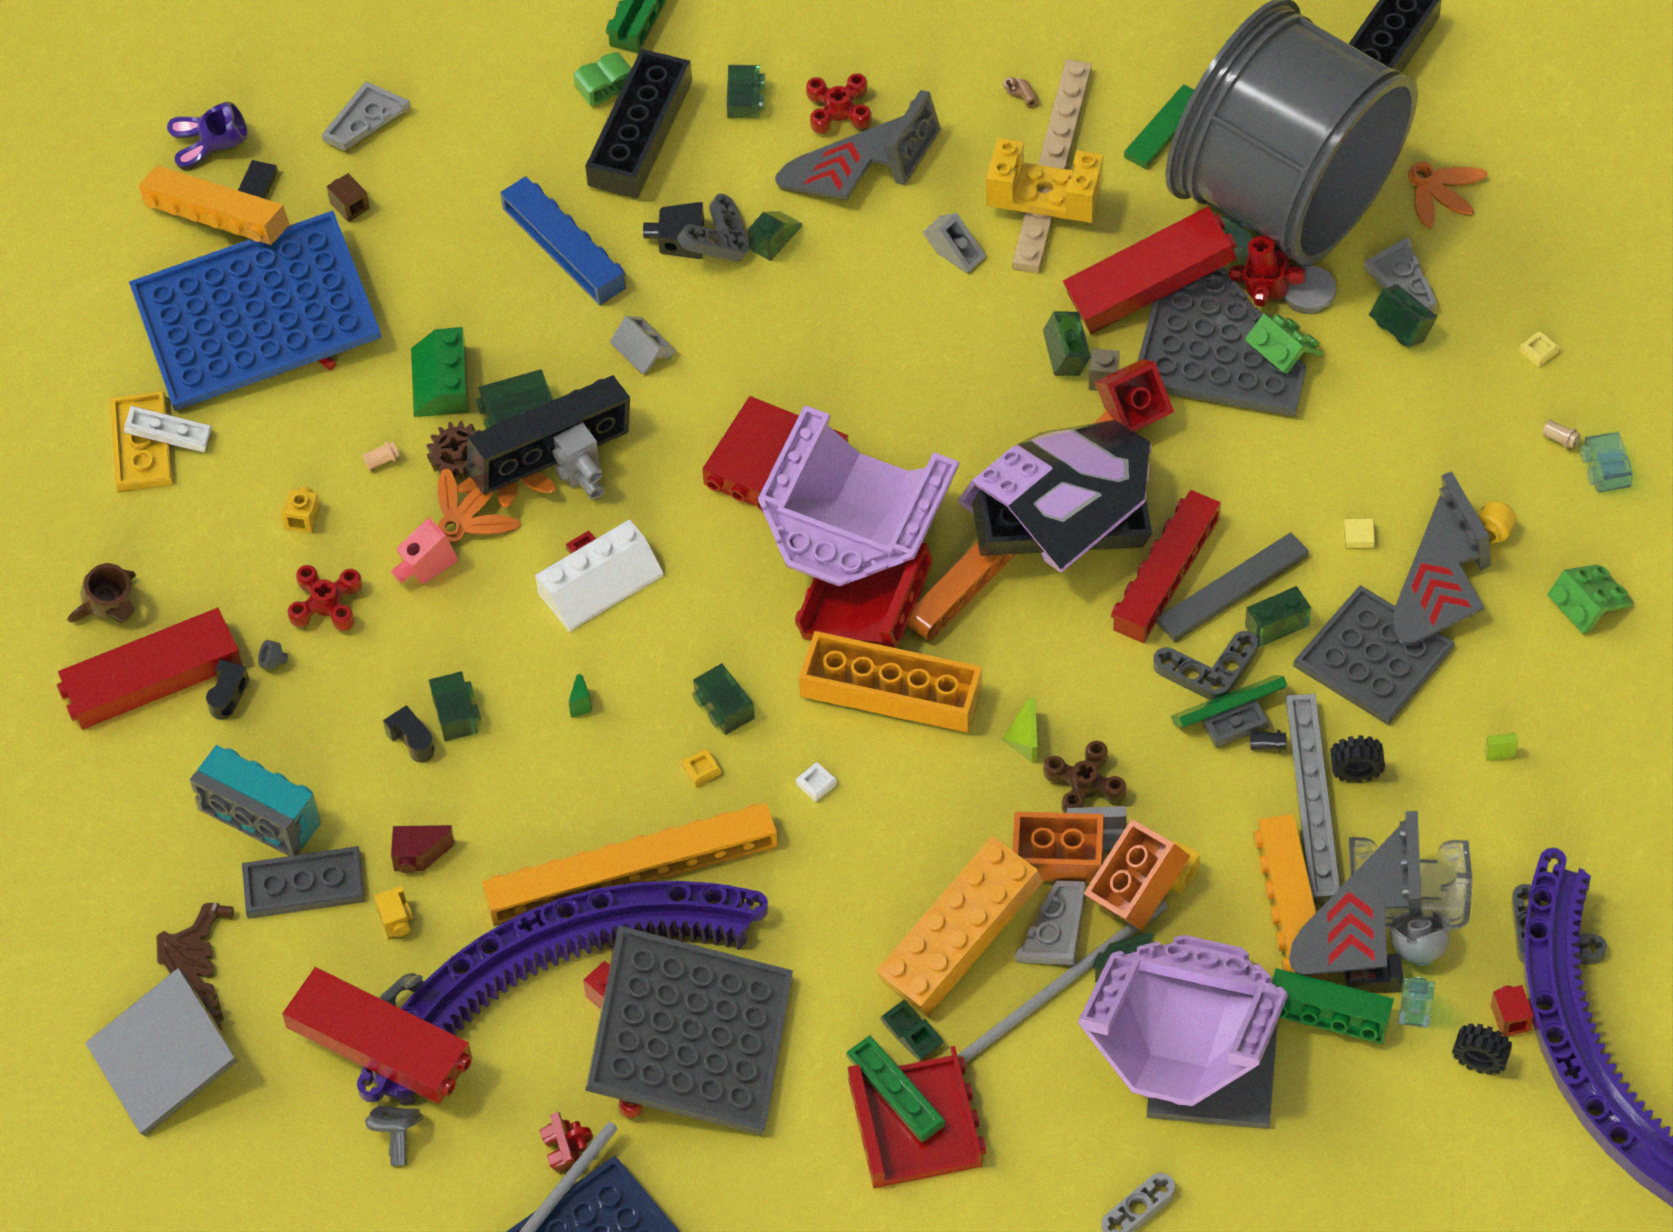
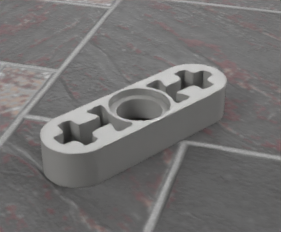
M1164 1173L1152 1175L1103 1217L1101 1232H1135L1173 1199L1175 1191L1173 1179ZM1155 1185H1157L1160 1188L1165 1185L1166 1193H1164L1163 1191H1158L1153 1196L1152 1203L1150 1197L1155 1193ZM1134 1202H1142L1146 1205L1147 1210L1143 1214H1134L1130 1211L1129 1206ZM1123 1221L1121 1223V1231L1117 1229L1110 1230V1223L1118 1225Z

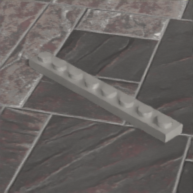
M1316 695L1286 696V707L1306 870L1313 901L1327 902L1340 889Z

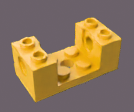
M997 138L986 177V206L1092 223L1103 183V154L1077 150L1073 162V170L1025 163L1024 142ZM1041 188H1049L1051 191L1048 193H1040L1038 190Z

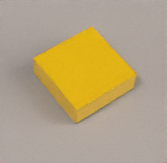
M708 748L682 760V766L695 787L722 775L720 767Z

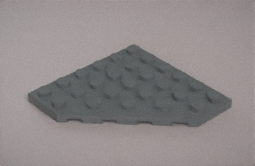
M1224 267L1153 302L1138 361L1141 359L1155 361L1167 394L1295 417L1306 375V365L1301 359L1297 360L1288 374L1283 373L1245 341V338L1263 314L1249 302L1247 294L1236 281L1230 279Z

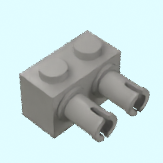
M582 422L553 437L555 445L553 455L557 461L555 470L562 481L566 480L572 489L581 485L588 494V497L591 500H595L605 492V488L599 482L603 474L600 469L597 441Z

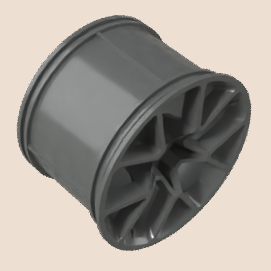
M1269 1L1250 15L1231 35L1196 86L1180 118L1171 142L1165 172L1167 188L1172 195L1179 199L1192 198L1198 203L1208 204L1258 235L1272 239L1286 256L1294 259L1299 264H1313L1329 254L1358 223L1388 178L1404 146L1414 119L1418 99L1417 84L1413 78L1403 74L1401 71L1385 66L1313 24L1308 17L1301 14L1299 6L1294 1Z

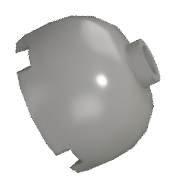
M1421 910V915H1409V912L1395 917L1393 919V926L1390 925L1389 927L1393 948L1400 954L1401 958L1419 966L1430 964L1441 957L1449 946L1451 930L1450 920L1447 916L1436 911H1432L1433 916L1423 915V910Z

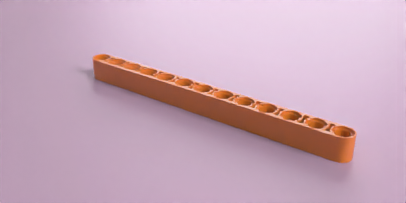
M1106 410L1094 423L1111 421L1113 419ZM977 542L915 605L907 628L925 640L931 641L1015 554L980 556Z

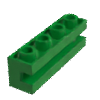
M620 0L613 20L610 19L606 27L610 46L639 54L667 0Z
M1278 968L1275 969L1271 982L1276 987H1282L1288 994L1279 1018L1383 1044L1394 998Z

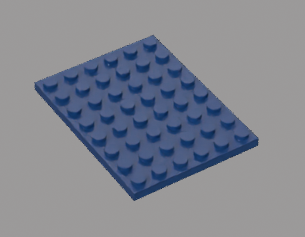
M334 211L288 226L272 245L249 239L129 281L174 411L382 338Z

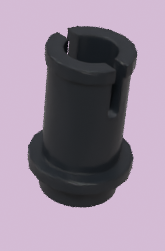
M1280 729L1277 732L1251 731V750H1277V753H1280V750H1286L1287 734L1281 732Z

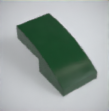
M905 999L880 1018L894 1037L918 1060H922L944 1043L926 1019L922 1020Z

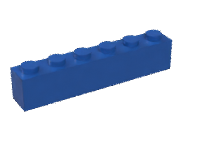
M525 176L500 192L503 210L599 306L625 290V272L621 265L618 263L614 264L609 259L607 252L602 247H597L592 242L590 235L586 231H581L576 226L573 218L568 214L565 215L560 210L556 201L549 199L544 194L539 184H533Z

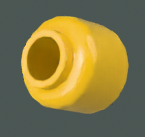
M1491 501L1484 504L1478 515L1489 534L1491 544L1505 541L1516 523L1514 511L1507 503L1502 501Z

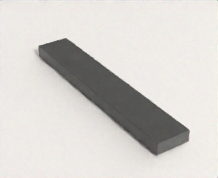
M1290 532L1158 616L1157 624L1175 642L1308 557L1309 550Z

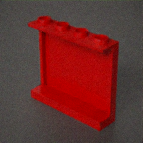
M749 396L703 466L704 485L713 491L723 492L732 496L737 501H745L762 510L758 497L799 415ZM834 430L845 441L848 442L847 434Z
M927 543L921 544L915 559L842 586H836L814 577L810 588L806 590L801 610H798L795 617V624L802 638L812 640L814 631L898 648L934 562Z
M951 1046V1056L898 1066L946 1123V1126L922 1143L861 1073L860 1065L847 1067L849 1086L873 1188L982 1167V1155L986 1154L983 1136H977L976 1128L980 1127L977 1110H971L969 1101H973L970 1083H964L962 1075L966 1074L965 1061L963 1056H957L955 1046Z

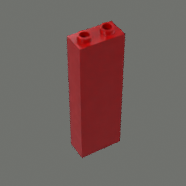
M1209 206L1063 280L1067 294L1089 333L1092 334L1237 260L1233 250L1237 248V245L1230 233H1224L1225 225L1218 213L1214 215Z
M217 607L59 670L58 674L61 682L56 685L62 700L68 698L70 702L69 705H66L72 722L78 720L83 730L217 676L215 668L219 660L241 666L242 661L236 643Z
M314 967L282 1013L287 1029L439 1105L445 1096L452 1094L457 1078L462 1072H466L472 1063L473 1057L469 1042L317 967Z

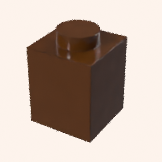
M349 173L335 179L326 186L330 204L347 222L370 209L367 192Z

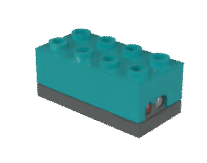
M216 745L190 778L193 792L197 793L195 800L198 810L288 856L298 855L321 824L314 794L308 787L304 785L297 786L289 782L284 775L277 772L274 774L266 770L257 761H248L242 758L231 748L224 749Z

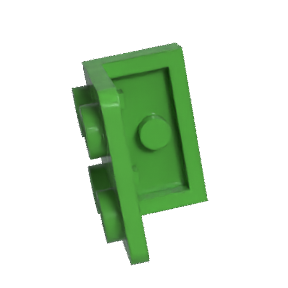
M1264 313L1245 338V341L1283 373L1287 374L1303 352L1321 356L1324 352L1318 347L1320 342L1310 334L1304 335L1299 331L1301 326L1289 317L1284 319L1278 314L1271 316Z
M1597 564L1565 569L1547 594L1583 634L1591 632L1604 612L1629 608L1633 604V600L1628 595L1627 590L1617 584L1605 567Z

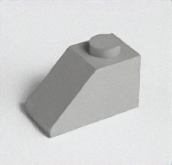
M957 213L939 216L923 231V234L936 253L965 273H969L986 257Z

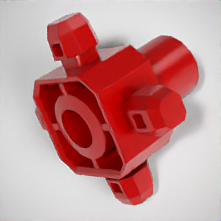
M1266 236L1255 237L1249 242V254L1245 267L1244 265H1234L1229 270V277L1232 281L1245 282L1247 294L1253 298L1255 305L1258 307L1266 306L1270 299H1280L1287 295L1289 283L1302 284L1306 280L1305 269L1300 267L1291 268L1288 256L1282 252L1280 247L1275 245L1272 239Z

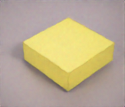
M1539 330L1520 345L1519 351L1540 367L1558 353L1559 346Z
M1344 519L1346 548H1374L1373 519Z

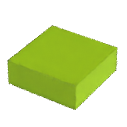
M1516 733L1488 736L1485 747L1486 760L1515 758L1518 746Z

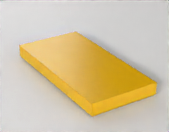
M165 391L110 398L117 492L173 485L170 444L124 433V426L131 406L167 415Z

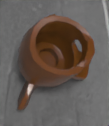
M104 563L94 567L83 579L80 591L82 605L68 616L67 620L69 623L76 622L92 613L99 617H114L120 623L127 620L135 611L129 601L132 587L131 579L136 576L135 572L124 570L118 565Z

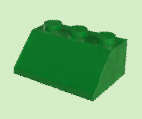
M463 327L435 329L411 348L414 417L469 412L466 344Z

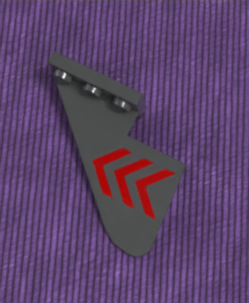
M920 90L916 98L911 101L904 116L814 150L788 162L776 174L777 186L784 190L847 200L872 162L890 166L895 183L905 185L941 130L930 92Z
M1452 471L1441 476L1442 487L1439 488V499L1394 609L1393 628L1396 638L1404 645L1417 644L1484 610L1481 600L1460 565L1469 561H1475L1480 570L1491 566L1490 538Z
M1405 811L1406 819L1400 821V826L1301 928L1292 942L1289 958L1290 966L1295 973L1306 976L1387 967L1385 909L1409 908V915H1421L1418 811Z

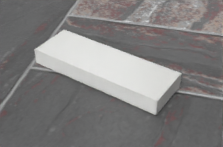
M131 406L124 426V433L205 453L212 426Z

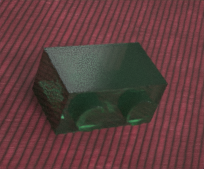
M1398 284L1382 289L1369 313V316L1376 321L1379 327L1389 331L1400 344L1408 348L1425 341L1438 317Z
M1054 311L1043 329L1054 376H1080L1091 358L1079 312Z
M1295 586L1246 607L1245 627L1249 632L1256 635L1258 647H1262L1308 627L1311 606L1299 588Z
M723 663L693 679L694 692L692 696L696 704L700 708L704 706L715 728L720 727L725 735L755 719L754 703Z
M462 671L429 679L431 695L444 742L478 733L476 722L481 721L477 704L471 705L470 698H474L471 681L465 682Z

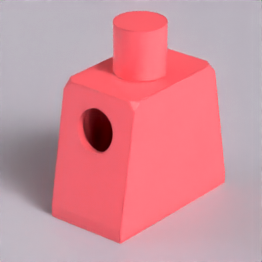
M428 518L398 546L397 552L402 562L390 572L400 584L412 575L421 584H425L455 564L458 558L447 536Z

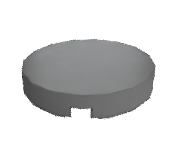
M1313 265L1300 266V268L1306 271L1305 282L1302 284L1289 283L1287 295L1282 298L1284 302L1286 300L1289 307L1294 311L1304 314L1321 312L1322 308L1326 306L1328 308L1333 303L1336 295V282L1332 275L1323 268Z

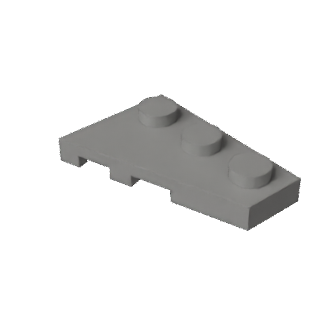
M365 82L323 132L322 139L324 142L346 151L411 108L410 101L369 82Z
M1409 237L1366 260L1364 268L1404 312L1415 321L1435 310L1436 300L1426 277L1421 272L1419 260L1414 255L1411 248L1412 244Z
M1056 880L1040 909L1041 914L1034 926L1031 925L1026 934V941L1014 956L1016 962L1075 965L1086 896L1083 894L1087 889L1086 882Z

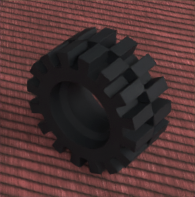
M1358 735V739H1354L1353 736H1350L1347 741L1341 739L1339 744L1334 743L1333 748L1330 749L1332 773L1335 778L1339 777L1340 781L1347 779V783H1352L1353 780H1357V783H1362V780L1366 779L1368 782L1372 780V776L1378 778L1380 773L1383 774L1384 772L1383 745L1378 739L1373 740V737L1370 736L1364 739L1363 735Z
M1472 1023L1468 1024V1026L1463 1025L1459 1029L1452 1054H1454L1455 1060H1459V1064H1466L1469 1070L1474 1068L1477 1069V1073L1481 1074L1482 1071H1485L1487 1075H1492V1072L1499 1074L1500 1071L1503 1072L1505 1070L1512 1049V1042L1508 1041L1509 1038L1507 1036H1501V1031H1492L1493 1027L1483 1028V1024H1477V1027H1475Z

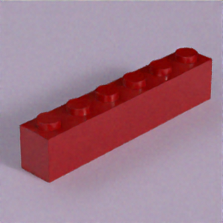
M1191 489L1185 499L1181 498L1178 501L1173 519L1169 518L1163 527L1162 537L1160 540L1156 539L1153 542L1147 561L1143 560L1140 563L1137 577L1134 582L1130 581L1126 586L1122 602L1115 604L1111 613V618H1114L1113 631L1145 643L1157 623V617L1165 610L1219 521L1221 502Z

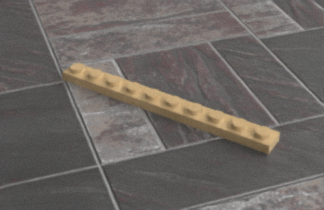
M1066 59L1038 165L1066 169L1092 70V63ZM1041 188L1038 191L1040 193H1048L1051 190L1049 188ZM1025 213L1012 262V269L1039 273L1053 217Z

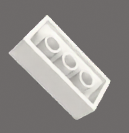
M629 519L536 574L535 577L539 596L570 632L663 577V572L646 538Z

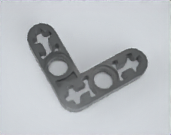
M718 194L709 204L715 229L688 224L678 234V242L683 248L691 252L740 261L749 251V243L735 202L725 194Z
M1249 631L1238 632L1212 668L1169 647L1158 649L1155 652L1153 667L1160 676L1212 700L1232 691L1257 654L1258 638ZM1249 643L1250 646H1245L1242 650V655H1240V644ZM1167 659L1171 660V663L1167 662L1165 665L1161 664V661L1165 662L1167 661ZM1233 661L1238 664L1239 668L1229 671L1223 667V664ZM1196 670L1199 676L1195 679H1188L1184 676V672ZM1217 684H1221V685H1222L1221 688L1218 687V688H1216V690H1213V689H1212V686L1215 687V686H1217Z
M1529 884L1517 886L1513 891L1511 902L1519 960L1523 964L1525 929L1521 927L1520 923L1526 920L1527 910L1524 911V900L1521 899V896L1527 895L1529 899L1531 889ZM1540 901L1535 902L1536 904L1541 906ZM1541 933L1531 934L1535 938L1545 937ZM1580 934V965L1601 962L1606 953V941L1597 934ZM1588 945H1594L1597 952L1591 953Z

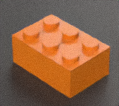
M1015 812L1012 851L1035 867L1043 882H1056L1057 880L1091 883L1103 864L1104 814Z
M1131 819L1083 894L1100 907L1143 931L1187 863L1190 855L1175 843Z

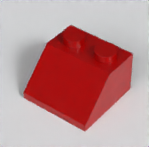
M1141 359L1094 382L1103 406L1112 419L1134 432L1174 413L1155 361Z

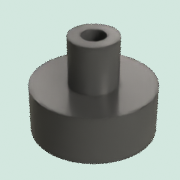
M265 640L258 655L260 667L274 670L279 663L285 664L287 662L288 654L282 652L279 642Z

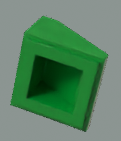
M581 674L576 675L569 698L571 717L590 713L592 710L590 695Z

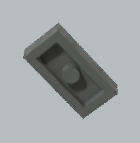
M1253 700L1204 719L1203 727L1215 748L1248 736L1251 734V731L1258 732L1268 728L1269 721L1257 700Z

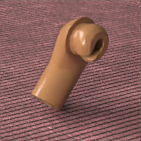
M1007 77L1004 80L1003 87L1007 93L1022 97L1027 107H1034L1038 104L1039 100L1028 81L1014 77Z

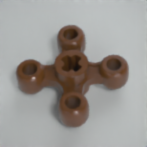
M1097 740L1090 742L1085 749V760L1079 761L1074 766L1066 764L1063 758L1059 756H1050L1045 760L1043 765L1045 778L1054 783L1065 781L1072 787V790L1062 798L1061 808L1063 813H1067V808H1085L1084 799L1093 796L1095 793H1101L1111 803L1121 802L1125 798L1127 786L1122 778L1118 776L1105 778L1098 772V768L1103 766L1108 759V748L1105 743Z

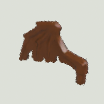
M205 903L202 905L192 926L175 934L162 931L156 936L157 962L159 964L163 963L170 974L178 968L183 970L195 991L198 988H202L204 996L211 992L215 1000L217 994H215L214 985L203 982L197 976L209 977L214 975L213 963L207 959L212 957L211 944L208 941H203L202 938L209 936L210 927L217 917L233 918L234 907L220 905L219 903Z

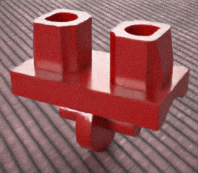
M555 1112L550 1115L552 1123L539 1131L545 1145L548 1147L557 1143L560 1149L549 1153L547 1156L550 1167L559 1172L574 1165L580 1157V1152H584L587 1149L586 1143L593 1138V1134L589 1127H581L580 1121L571 1123L569 1120H563L559 1112Z

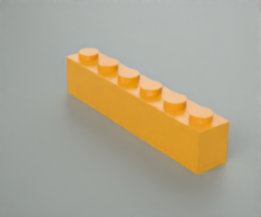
M158 165L138 185L143 202L150 208H156L194 222L197 221L213 228H219L234 235H241L256 242L272 245L290 225L282 204Z
M1294 814L1259 819L1258 831H1253L1255 848H1261L1262 856H1259L1261 874L1267 875L1268 881L1264 884L1266 898L1272 899L1273 907H1270L1271 921L1273 925H1278L1279 933H1276L1278 951H1283L1285 959H1282V970L1295 973L1289 962L1292 942L1301 928L1316 914L1295 817ZM1328 973L1306 975L1324 981L1328 979Z

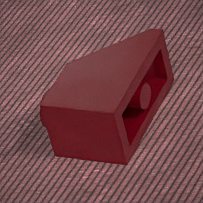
M452 825L393 826L391 859L394 871L413 873L414 871H424L454 846L455 839Z

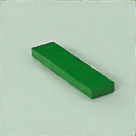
M1183 84L1124 151V158L1147 169L1173 139L1180 118L1194 89Z
M1273 675L1171 715L1174 725L1187 727L1284 689L1287 683L1284 676Z
M871 1035L846 1052L847 1058L854 1066L860 1065L861 1073L921 1143L946 1126L945 1120Z

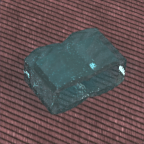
M1617 431L1585 437L1584 446H1581L1580 452L1583 463L1587 462L1589 466L1587 473L1590 485H1595L1598 493L1631 487L1632 469L1625 453L1620 433Z

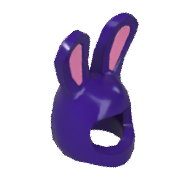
M232 102L220 103L209 109L201 117H175L170 119L167 124L168 132L175 138L200 136V141L180 150L175 155V163L181 169L193 168L215 150H227L242 144L248 135L245 120L240 110Z

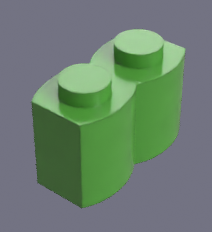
M619 52L606 54L596 63L579 67L573 73L574 86L590 106L598 105L613 95L620 94L632 68Z

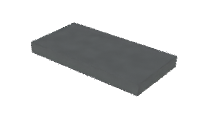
M359 846L242 863L247 919L365 902Z

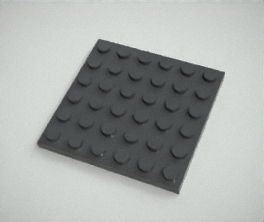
M619 926L616 932L585 1091L763 1135L766 1128L793 970Z

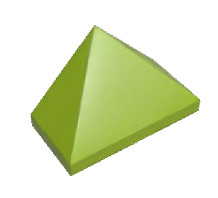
M1035 698L1028 699L1002 737L1003 741L1031 763H1038Z

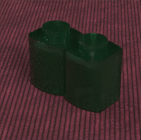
M728 65L727 118H759V110H764L765 98L764 94H760V89H765V73H760V65Z

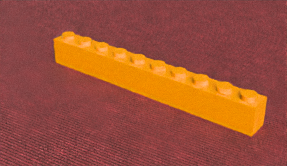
M767 803L760 805L752 804L731 813L723 812L709 819L694 820L684 826L665 828L655 834L636 836L626 842L607 844L597 850L582 851L568 858L553 859L546 864L524 867L517 872L506 875H495L488 880L482 881L493 925L507 922L522 913L571 895L604 887L637 882H652L778 847L777 832Z

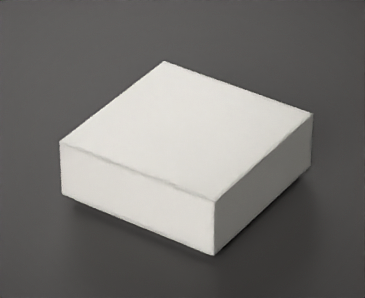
M816 762L796 779V785L817 802L837 785V779Z

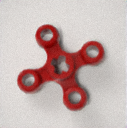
M860 73L852 74L847 79L845 87L834 86L830 89L822 78L814 77L808 80L806 84L808 99L813 102L821 101L825 104L823 109H816L810 115V126L814 132L825 133L830 129L832 120L842 121L847 118L851 120L853 126L857 129H866L870 126L872 122L870 108L866 105H855L853 103L854 98H861L867 93L868 83L864 75Z
M301 566L296 572L297 584L302 590L309 591L311 595L306 601H296L289 606L288 618L290 623L295 627H304L310 622L311 617L318 613L321 616H331L332 624L337 630H349L354 624V614L350 607L340 604V599L346 594L353 595L361 590L362 578L360 573L352 568L346 569L340 574L339 579L333 583L326 579L319 580L318 572L313 566Z

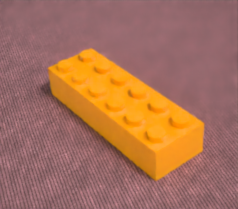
M814 631L799 676L800 697L968 733L982 689V667Z
M992 835L876 970L881 981L924 1016L928 1017L1043 883L1038 870Z

